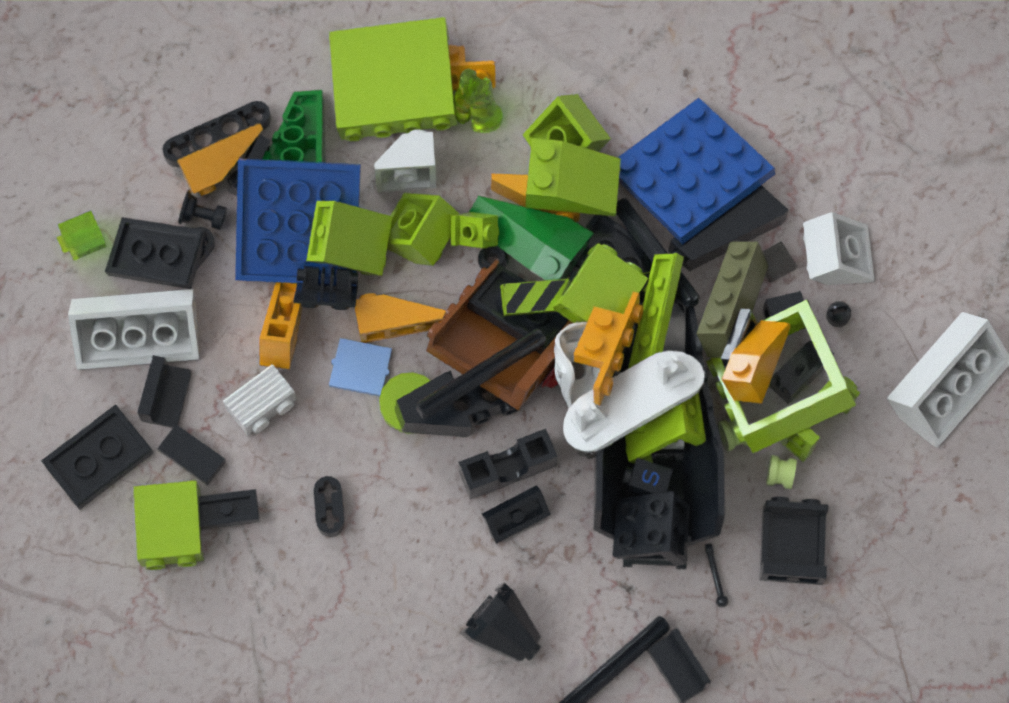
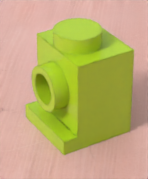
M475 212L451 215L452 246L462 245L487 248L498 245V215Z

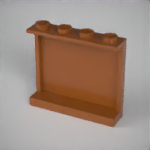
M495 260L488 269L483 267L475 279L476 283L473 286L467 285L460 295V301L457 304L452 303L444 313L442 322L436 321L427 334L430 340L426 351L461 374H464L517 341L510 334L467 308L469 300L497 269L499 265L498 260ZM569 320L562 329H564L569 324H572L573 322ZM555 338L542 354L536 351L530 353L480 386L515 409L520 410L555 367Z

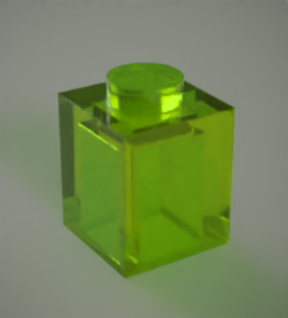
M92 211L57 224L61 235L57 236L59 245L63 253L70 252L73 260L107 247Z

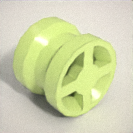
M725 420L718 422L720 437L726 451L734 450L735 446L740 444L748 445L746 441L740 443L734 431V427L738 426L736 420L733 422Z
M771 455L766 485L774 486L775 484H780L785 489L791 490L797 460L789 458L786 461L781 460L776 455Z

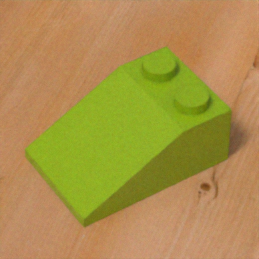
M532 138L525 208L616 216L621 159L564 141Z

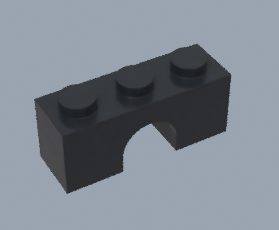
M543 429L517 439V443L513 447L503 452L489 455L488 451L459 461V474L471 500L556 467L558 456L547 430Z

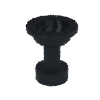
M187 190L178 224L190 222L195 216L211 221L212 228L221 230L227 207L218 205L214 210L197 205V198L191 194V190Z

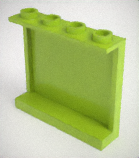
M445 17L329 32L336 128L341 140L359 141L363 137L370 136L386 138L394 133H409L413 130L426 129L441 131L447 130L451 126H458L455 115L448 44L449 30Z

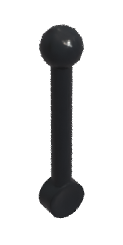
M711 543L705 544V552L709 560L718 595L716 603L719 607H726L728 605V598L723 594Z

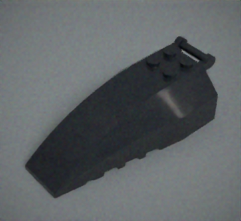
M640 291V305H643L646 293L644 291ZM675 295L663 352L678 351L693 356L703 368L704 382L698 394L706 442L695 446L684 441V449H660L652 453V461L655 464L673 469L667 492H675L690 505L688 547L721 535L725 518L724 455L718 425H716L713 400L710 396L708 374L702 355V344L697 335L698 324L694 306L686 308L677 295ZM635 323L632 328L634 329V335L630 347H625L623 350L624 359L619 372H614L613 377L626 371L629 367L638 323ZM625 436L597 451L593 530L614 540L617 499L622 498L625 485L621 484L622 475L626 466L631 467L633 463L628 462ZM662 555L623 558L622 562L623 567L632 568L633 565L675 566ZM687 561L686 565H676V569L686 570Z

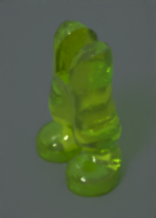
M465 69L460 76L459 86L454 95L457 121L460 124H465L473 117L471 129L474 132L489 133L495 131L503 122V112L501 107L495 103L491 80L487 77L482 80L477 77L476 71Z

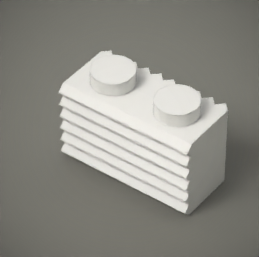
M272 364L224 399L223 403L226 410L248 436L252 432L257 434L263 431L270 423L268 420L277 413L279 415L287 413L294 406L293 402L296 400V395Z

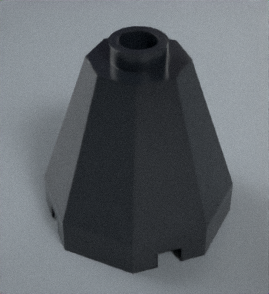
M502 583L495 589L497 594L494 597L489 595L466 622L465 625L467 627L463 628L460 634L469 642L517 662H521L524 658L530 661L541 648L538 644L541 636L515 592L508 585Z

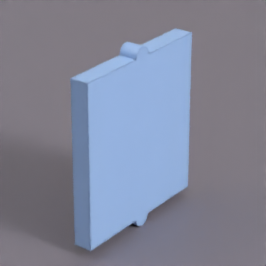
M340 338L336 357L331 361L333 369L329 387L380 397L386 376L390 375L388 366L392 348Z

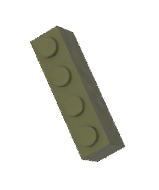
M758 241L729 243L697 330L698 338L707 357H722L740 309H751V311L754 309L768 269L767 261Z

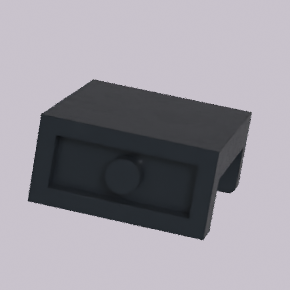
M772 497L771 500H766L762 509L759 580L823 585L827 579V566H824L826 515L829 505L821 504V501L816 499H804L802 503L790 502V499L787 497Z

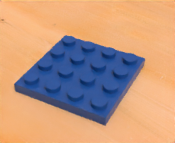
M697 98L617 157L621 159L619 183L681 244H684L776 175L775 168L700 98Z
M239 158L235 280L303 283V281L297 280V269H304V266L319 267L318 284H321L322 267H325V284H330L331 268H335L334 285H336L337 268H347L306 261L316 202L337 201L359 207L361 164Z

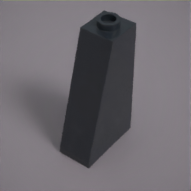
M761 185L684 244H681L674 237L670 241L668 252L670 254L678 253L683 256L682 266L691 271L725 254L730 242H748L780 226L786 220L789 209Z

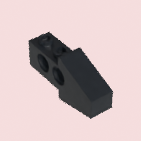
M451 371L441 374L399 398L395 405V413L402 432L468 437L470 435L471 423L480 425L491 420V416L501 413L503 416H508L519 411L498 397L493 402L485 400L482 394L489 391L478 386L429 418L423 419L416 410L417 402L454 380ZM459 401L464 402L469 409L459 411L453 404Z

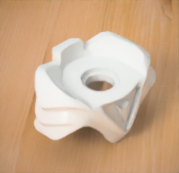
M587 322L569 324L555 338V376L569 408L578 398L593 390L594 383L600 372V368L582 364L584 374L580 379H575L572 362H574L573 354Z

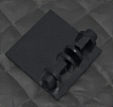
M304 266V269L298 268L297 280L303 281V283H297L294 303H298L305 308H317L319 305H327L335 310H348L350 307H355L359 273L353 272L351 269L337 268V282L334 285L335 268H331L330 284H325V267H322L321 284H318L319 267Z

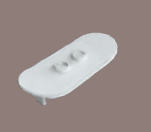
M660 352L613 377L612 391L609 396H604L601 405L594 403L593 390L587 392L572 404L564 418L563 432L567 442L580 451H599L690 399L699 392L704 382V371L701 364L693 356L683 352Z

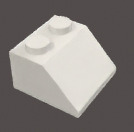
M413 130L402 134L374 163L377 192L436 188L433 132Z
M834 212L803 222V239L806 246L809 279L826 285L870 283L875 281L868 225Z

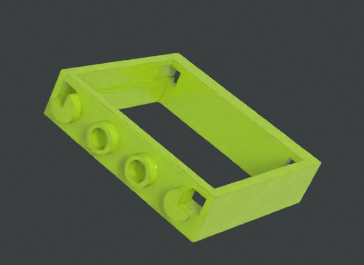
M807 300L763 321L789 323L791 327L788 335L806 327L832 383V387L750 425L740 401L732 399L722 381L726 367L721 358L710 357L711 359L706 361L713 377H719L720 381L716 382L715 385L722 399L727 398L729 403L724 405L732 422L736 420L738 426L734 427L736 436L740 443L746 441L752 453L856 406Z

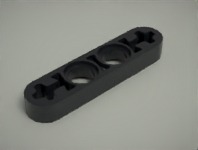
M253 101L168 139L162 149L165 161L173 167H179L178 159L233 135L226 134L222 130L227 122H235L239 125V129L234 134L256 124H261L263 130L266 129L271 123L269 107L262 101ZM258 111L259 114H262V120L257 121L256 118H253V112ZM243 116L245 118V122L247 121L248 127L245 128L243 125V121L240 118ZM201 134H208L212 137V141L207 146H199L195 141ZM189 140L194 150L190 152L189 146L186 143ZM177 147L178 150H181V156L176 157L172 149Z

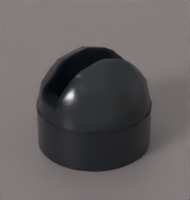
M843 301L832 303L826 312L827 321L834 327L845 326L851 318V309ZM841 309L845 310L844 312H840L835 315H833L832 313L833 311Z

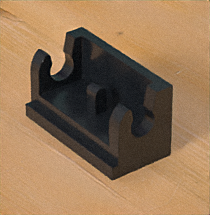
M812 340L807 342L771 378L769 387L787 404L825 369Z

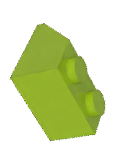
M578 94L557 96L522 134L530 146L532 138L564 141L597 152L611 140L610 136Z
M403 193L390 215L393 217L387 249L415 264L434 266L441 258L443 249L451 237V215L460 213L440 195Z

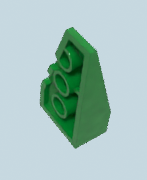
M323 90L293 92L282 115L283 121L278 131L274 132L272 144L269 150L265 151L262 159L326 162Z
M478 196L469 211L498 215L499 235L497 246L546 281L567 279L594 235L592 231L570 217L547 213L533 208H525L484 196Z

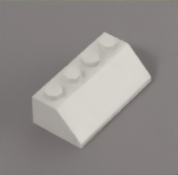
M194 289L71 300L68 318L77 370L151 364L153 355L165 357L167 362L199 359L198 321Z
M962 312L886 399L899 419L932 446L938 448L1009 366V353L989 320Z

